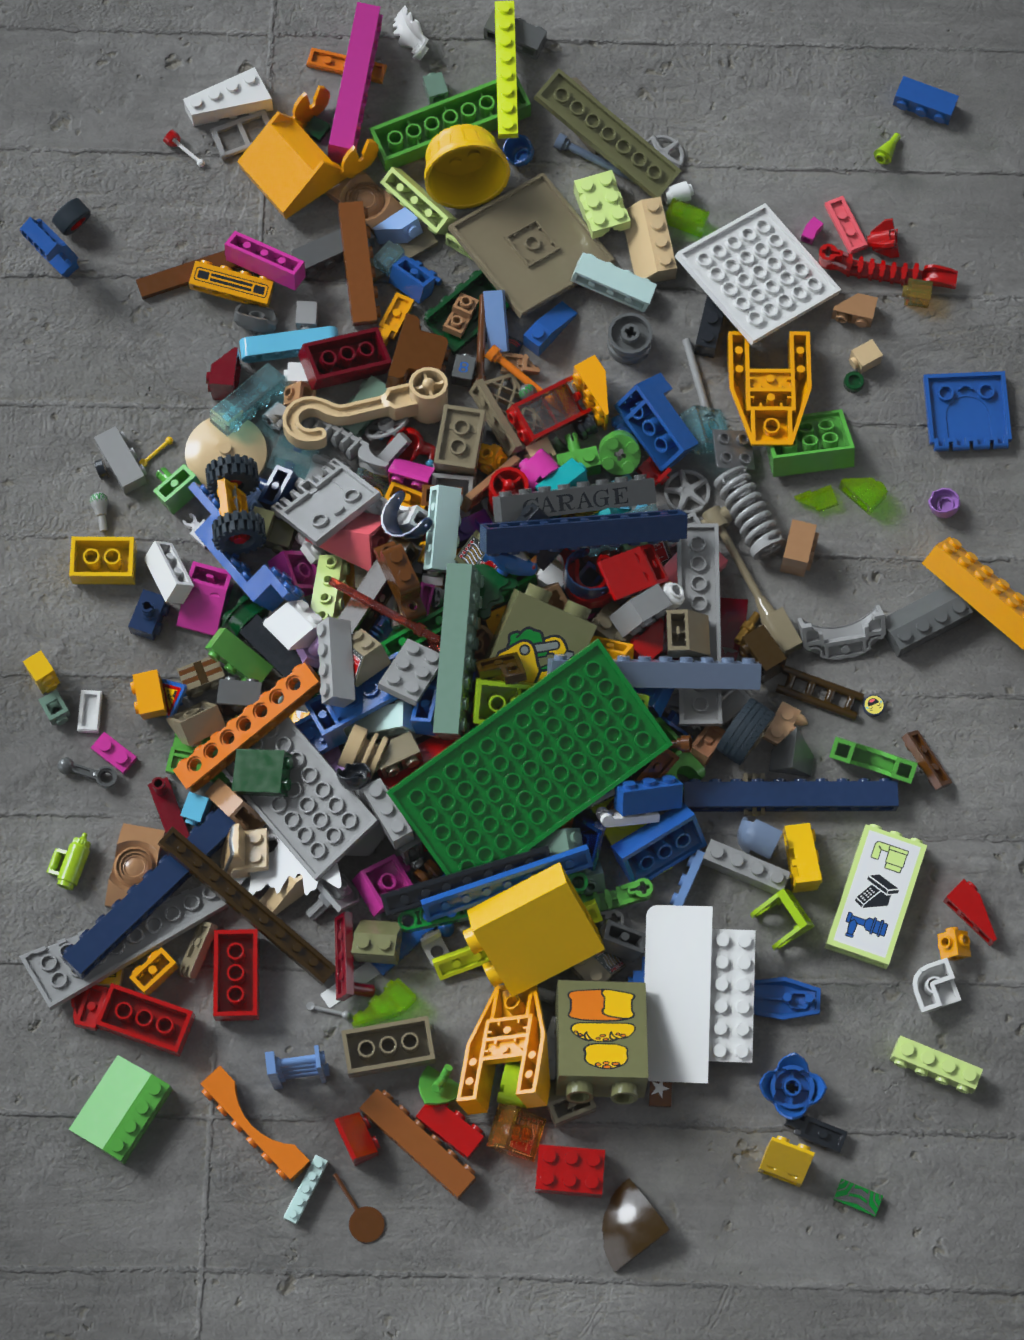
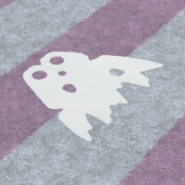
M266 824L263 828H267L269 831V841L276 840L278 844L275 850L269 853V870L250 872L251 879L248 892L254 895L256 891H261L265 885L269 884L271 888H275L278 894L288 876L296 878L297 874H301L303 877L304 893L308 895L310 891L316 889L318 881L311 877ZM336 863L322 879L340 888L341 876L338 864ZM248 877L234 878V880L241 885Z

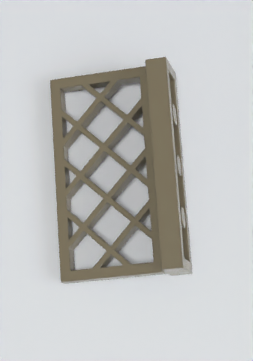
M511 373L486 381L483 378L476 380L469 390L478 408L485 410L486 421L508 458L516 455L517 452L525 450L526 447L517 437L515 427L511 426L508 422L506 411L502 410L497 403L500 402L507 405L508 409L511 405L515 404L512 402L514 397L521 399L519 396L521 386ZM509 380L513 390L503 386V382ZM488 386L498 389L497 394L491 393ZM500 392L511 395L510 400L500 397ZM527 406L520 410L522 415L525 413L533 419V422L526 420L532 432L534 430L541 432L546 429L534 408Z

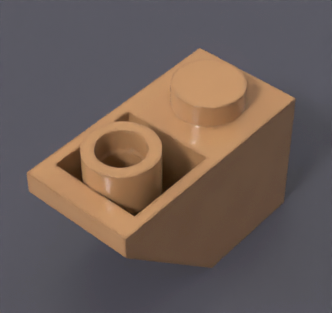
M857 293L834 306L831 319H835L840 323H853L862 328H871L878 297Z

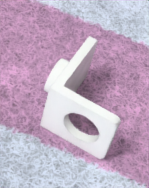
M440 929L436 931L431 930L420 939L421 946L432 966H434L432 959L435 957L431 955V949L434 946H440L443 949V955L450 953L441 937Z

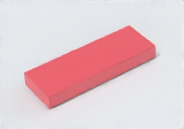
M844 196L825 202L824 206L848 253L855 254L867 249L868 243Z

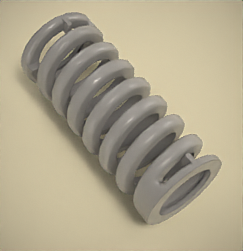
M737 466L721 474L715 479L713 484L720 492V498L725 501L726 508L730 510L731 517L735 519V526L740 529V535L745 538L746 546L751 547V556L754 560L763 559L784 547L786 539L781 536V530H772L776 526V521L768 520L771 517L769 510L762 511L766 508V502H757L761 498V493L753 492L756 489L755 483H747L751 479V474L747 473V467ZM740 472L733 479L729 481L726 480L732 474ZM736 489L731 494H727L730 490ZM746 508L742 512L738 513L739 509ZM751 517L746 522H742L745 518ZM757 526L752 531H748L749 528ZM760 535H763V536H761L758 540H754V541H753V539H754L755 537H758V536H760Z

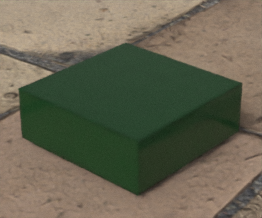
M314 115L304 128V131L312 139L321 143L331 129V125Z

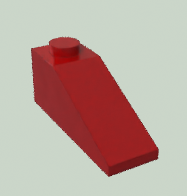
M963 879L945 897L943 902L991 947L997 938L981 896L977 892V887L972 882H967Z

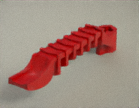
M824 244L819 249V265L824 269L837 270L845 274L846 277L855 276L857 279L867 278L870 281L873 279L879 280V282H890V284L898 283L901 286L910 285L913 288L916 286L921 288L938 286L956 289L958 271L948 267L930 264L924 266L922 271L919 270V263H915L914 268L910 269L907 263H904L903 267H897L896 262H893L891 266L886 265L885 260H882L881 264L875 263L874 258L867 262L864 261L863 256H860L859 260H854L852 254L837 249L833 244Z

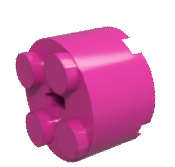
M539 449L530 459H523L519 464L520 471L528 478L529 488H531L532 492L535 491L537 484L561 467L543 449Z

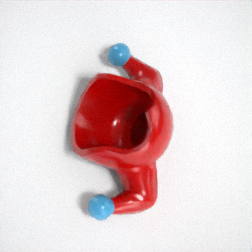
M403 427L396 435L399 432L405 433L412 443L398 458L412 462L419 455H424L428 457L426 466L433 467L436 447L424 441L421 433L415 428ZM390 435V437L392 438L389 440L387 445L393 440L395 436Z

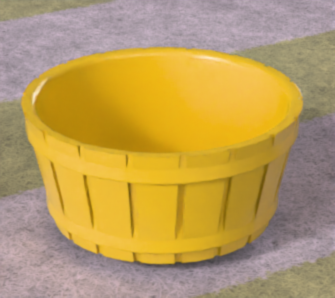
M472 124L451 126L434 136L427 147L424 172L426 191L435 202L442 206L454 209L480 206L497 197L509 181L510 167L507 158L499 148L494 136L488 130L483 129V127Z

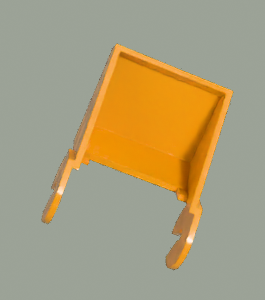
M318 85L311 105L307 94L304 92L294 104L292 117L277 111L237 161L241 170L285 219H288L347 177L352 179L368 168L374 162L379 151L378 144L373 139H367L361 152L362 156L359 158L357 150L353 145L346 152L340 166L332 162L303 130L307 126V122L314 115L318 116L329 103L330 92L324 86Z

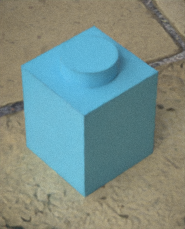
M189 791L180 816L186 819L185 823L192 826H197L198 823L203 824L205 817L210 812L213 801Z

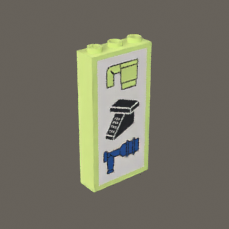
M875 824L865 825L824 948L887 969L927 848L923 841L917 838L908 839L902 837L903 835L896 831H884L882 827Z

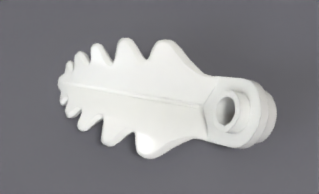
M404 6L394 19L396 22L393 24V27H397L394 35L400 36L398 40L399 45L412 48V53L414 54L412 58L420 61L429 49L425 46L429 39L423 35L418 20L415 19L413 21L411 12L408 13L407 7Z

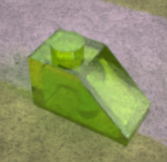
M843 478L838 488L868 515L883 502L888 492L882 482L876 481L873 478Z

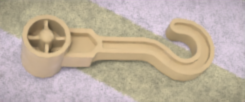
M424 367L416 370L411 375L409 383L389 387L380 396L347 404H336L316 396L301 397L291 402L283 413L284 435L288 442L296 448L318 450L327 445V433L321 427L311 429L303 427L301 422L309 417H315L336 426L351 425L381 417H390L395 421L405 417H413L425 424L436 423L442 420L444 404H448L447 377L439 369Z

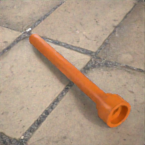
M495 344L488 350L485 358L490 362H498L522 383L532 384L537 392L543 390L537 383L504 358L501 349ZM549 395L544 398L549 405L559 413H562L553 396Z

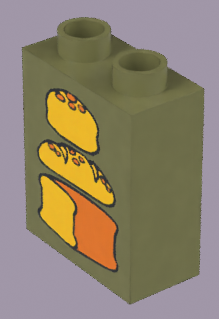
M558 980L555 996L556 1096H566L567 1100L573 1103H586L591 1101L593 1097H611L614 1103L631 1104L636 1102L638 1098H644L649 1078L646 983Z

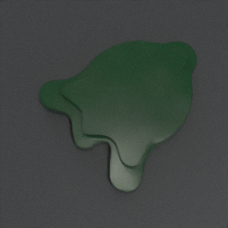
M476 564L474 566L484 576V586L480 588L482 608L478 609L480 618L487 620L491 617L492 608L504 603V597L501 593L516 589L518 587V580L514 577L502 576L490 565Z

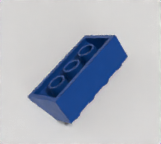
M682 802V808L667 811L660 816L659 822L644 825L613 844L611 848L628 880L633 882L640 878L649 880L655 878L694 854L697 850L707 846L696 815Z

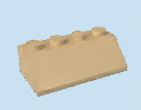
M661 197L640 200L627 208L631 226L630 229L624 230L633 272L635 275L647 278L653 283L676 279L677 266Z

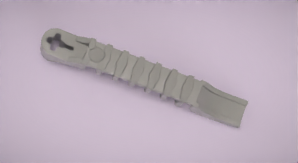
M280 402L274 403L262 415L263 422L269 428L280 431L283 428L282 416L286 406ZM315 417L306 418L301 422V425L305 428H324L327 433V442L331 439L334 447L339 445L340 451L344 454L346 453V457L350 461L358 455L359 467L363 471L379 477H388L389 463L374 456L369 449V443L363 441L361 437L358 438L352 432L348 433L343 427L339 428Z

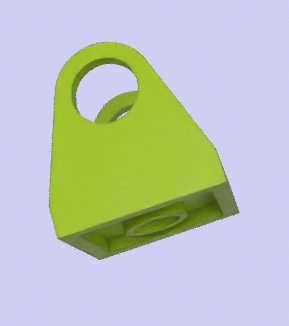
M784 888L750 914L753 919L774 906L783 903L797 923L792 931L772 945L774 951L815 927L792 891Z

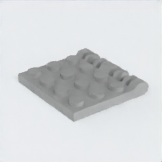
M336 458L327 463L328 466L324 465L321 467L322 472L326 475L324 478L314 473L312 474L314 481L307 478L297 486L299 493L294 489L290 491L293 502L283 497L280 499V503L276 502L270 507L279 519L282 518L317 547L382 498L377 489Z

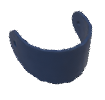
M402 490L397 491L383 507L381 526L386 533L394 537L415 540L423 537L432 526V519L427 517L412 530L403 533L399 527L397 517L400 505L405 499V492Z
M588 547L572 552L566 559L564 581L569 591L578 598L587 600L599 598L609 592L608 586L590 589L577 584L569 576L568 567L575 560L589 554L590 549Z

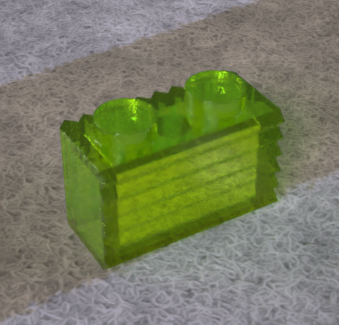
M673 198L665 218L667 225L702 238L708 225L709 211L702 210L701 208L698 209L694 205L691 206L686 202L683 203V201Z

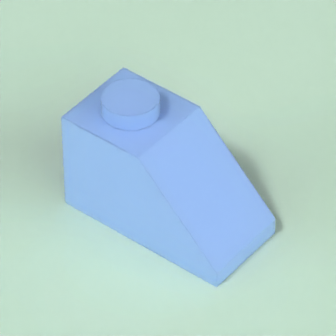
M406 207L373 227L379 244L408 243L423 233L418 217Z

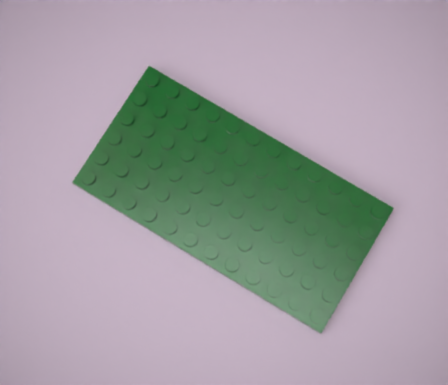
M596 639L393 786L386 793L445 875L528 851L673 744L600 640Z

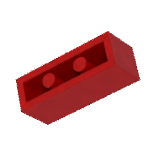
M448 1103L439 1105L425 1104L416 1115V1119L465 1159L469 1160L484 1141L483 1130L475 1124L470 1126L464 1121L466 1117L457 1110L453 1112L447 1108Z

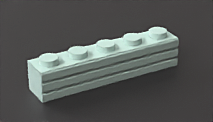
M315 1155L283 1217L285 1220L295 1225L298 1224L312 1193L329 1163L326 1159Z

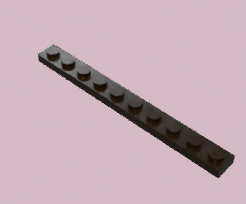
M173 826L158 842V845L255 929H258L262 935L318 983L323 985L336 970L335 965Z

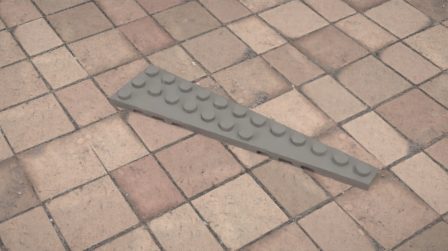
M251 876L246 878L241 884L247 891H249ZM203 883L197 888L184 890L181 892L182 894L168 898L84 979H81L64 963L62 956L64 955V950L70 944L74 945L80 940L79 937L85 930L78 932L76 936L68 939L63 938L58 940L56 944L48 947L43 946L19 957L50 1010H53L229 907V905Z

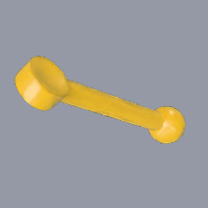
M167 437L165 442L146 459H141L139 465L142 464L145 468L148 465V461L167 445L173 443V438Z

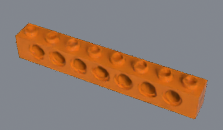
M304 662L293 668L291 674L278 680L275 687L261 694L258 701L245 707L242 714L237 718L229 720L225 728L212 734L210 740L196 747L194 753L188 758L179 761L173 771L186 790L193 793L197 792L235 761L236 749L251 748L305 702L316 695L321 687L320 677L307 663ZM301 682L299 689L295 690V685ZM284 695L283 702L278 704V699ZM267 709L266 716L262 717V712ZM251 722V727L245 731L246 725ZM234 736V741L229 744V739ZM218 749V754L213 758V752ZM201 762V768L196 771V766Z

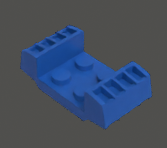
M29 217L20 228L21 234L63 277L68 278L79 268L77 255L40 218L36 220Z

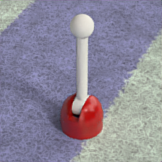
M172 129L165 135L163 142L170 147L178 146L193 158L199 167L205 165L203 159L196 157L180 143L181 138L176 131Z

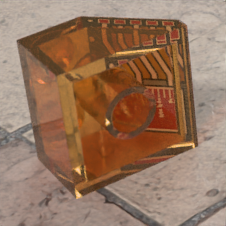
M498 1104L486 1146L501 1153L534 1162L546 1119L515 1105Z

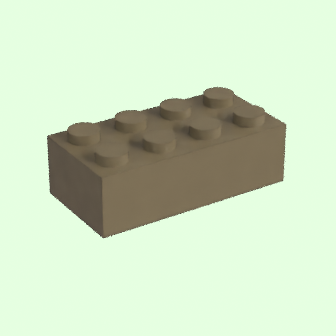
M428 1016L341 1031L349 1078L436 1063Z

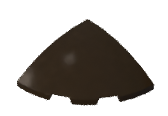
M630 1178L623 1182L611 1197L602 1223L603 1247L614 1272L618 1271L670 1231L660 1215Z

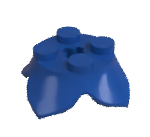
M795 1052L783 1057L779 1061L777 1068L765 1073L759 1083L760 1090L766 1100L775 1106L781 1116L789 1120H796L802 1117L808 1107L822 1099L827 1090L824 1080L818 1074L811 1073L806 1060ZM789 1083H792L798 1091L790 1093L786 1087H789Z

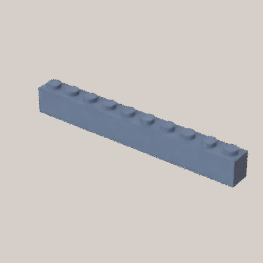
M554 654V658H548L547 675L570 658H567V655ZM619 655L617 659H613L633 688L760 690L762 664L755 662V658H742V661H734V658L722 657L721 661H714L712 657H701V661L693 660V657H680V660H672V657L659 656V660H651V656H638V659H630V656Z

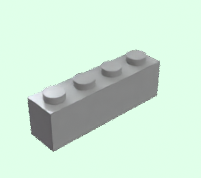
M327 617L317 624L316 631L319 645L320 695L322 704L344 708L355 701L351 621Z
M713 839L710 840L702 861L704 866L773 895L785 888L791 873Z

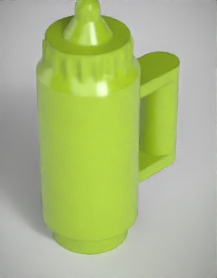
M83 833L80 838L75 837L67 851L55 848L46 873L57 876V885L61 888L72 891L79 882L90 853L91 843L87 841V833ZM65 855L60 871L58 872L56 871V869L60 862L61 856Z

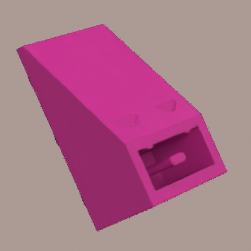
M193 561L189 577L194 587L185 602L181 604L176 626L214 636L220 628L235 580L225 569Z

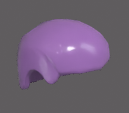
M941 488L932 492L928 499V504L934 515L938 518L946 519L956 514L960 507V498L952 489Z

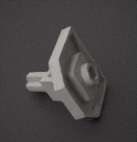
M340 873V888L335 887L322 878L318 881L316 888L321 892L318 896L319 900L306 911L307 916L311 920H316L328 908L332 909L334 907L339 913L359 902L357 888L344 874Z

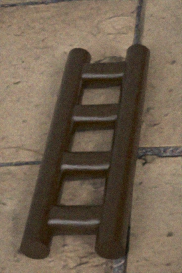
M788 666L784 667L782 673L788 675L784 686L778 684L775 692L855 721L858 713L852 711L856 700L862 702L863 693ZM796 678L808 682L804 693L792 689ZM816 686L828 690L824 700L812 696ZM836 693L848 697L844 708L832 704Z

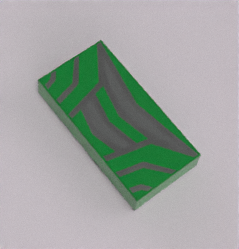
M841 1179L833 1200L875 1217L883 1195Z

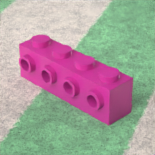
M234 231L224 244L227 261L292 290H296L305 278V262L242 233Z

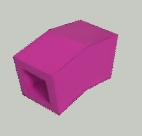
M813 217L806 224L800 241L812 245L815 237L823 229L824 224L816 217Z

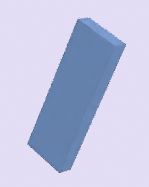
M505 290L483 291L488 350L495 344L501 349V352L510 351Z

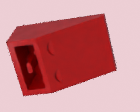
M653 544L642 545L597 562L600 573L614 601L639 595L656 584H659L661 587L664 583L670 581Z

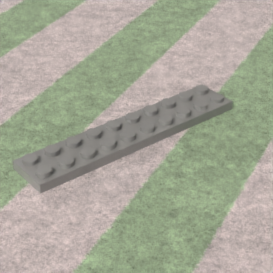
M719 523L687 524V539H680L677 542V584L682 587L685 597L678 610L689 609L708 615L710 657L714 658V661H721ZM693 657V660L701 661V657ZM679 688V726H722V689Z

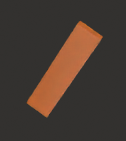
M311 48L306 65L309 68L343 75L346 55ZM374 63L371 82L383 83L387 70L386 64Z

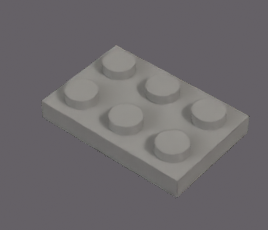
M407 639L379 681L378 689L416 706L438 673L439 653Z

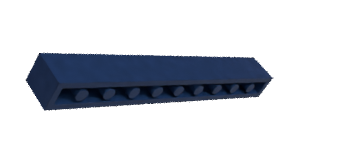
M681 509L485 523L480 524V549L487 556L495 557L499 556L500 553L518 555L522 551H527L528 553H540V550L558 552L561 548L580 550L581 547L587 546L591 549H598L601 545L619 547L620 544L625 543L632 546L640 545V542L659 544L660 541L664 540L676 543L680 539H687L688 514Z
M778 778L773 781L752 779V782H743L742 779H731L730 782H722L721 779H710L709 782H700V779H689L683 785V803L692 812H743L744 810L752 812V807H757V812L761 811V807H765V812L897 811L899 807L898 781H892L890 778H882L879 781H871L869 778H861L858 781H849L847 778H840L837 781H828L825 778H819L815 781H807V779L803 778L786 781L785 779Z
M220 808L215 812L211 811L205 817V822L200 826H195L187 838L209 858L224 845L231 826L236 824ZM164 855L154 870H148L138 885L134 884L127 891V895L122 900L118 899L111 906L112 910L106 915L102 914L95 921L96 925L90 930L86 929L80 935V940L76 944H70L64 950V955L62 956L64 963L81 979H84L193 874L172 856Z

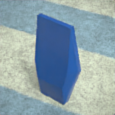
M787 977L754 980V1015L778 1020H789L820 1014L821 988Z

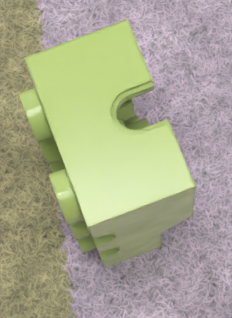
M612 170L574 180V194L592 239L602 237L610 231V228L618 231L630 229L631 220L623 204V198L618 190Z

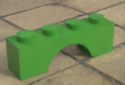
M838 736L835 737L829 755L830 758L870 769L910 784L918 764L915 761Z

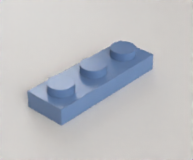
M697 850L696 855L692 854L686 865L690 867L687 875L682 874L678 883L681 886L678 894L674 892L669 903L670 905H684L702 865L705 852Z

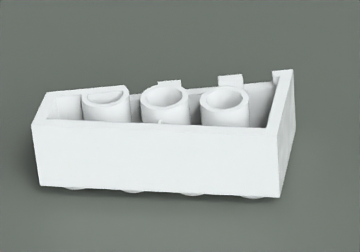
M255 67L183 99L185 111L193 126L218 122L219 119L228 117L233 119L237 118L238 115L248 113L250 115L264 109L266 112L273 110L272 98Z

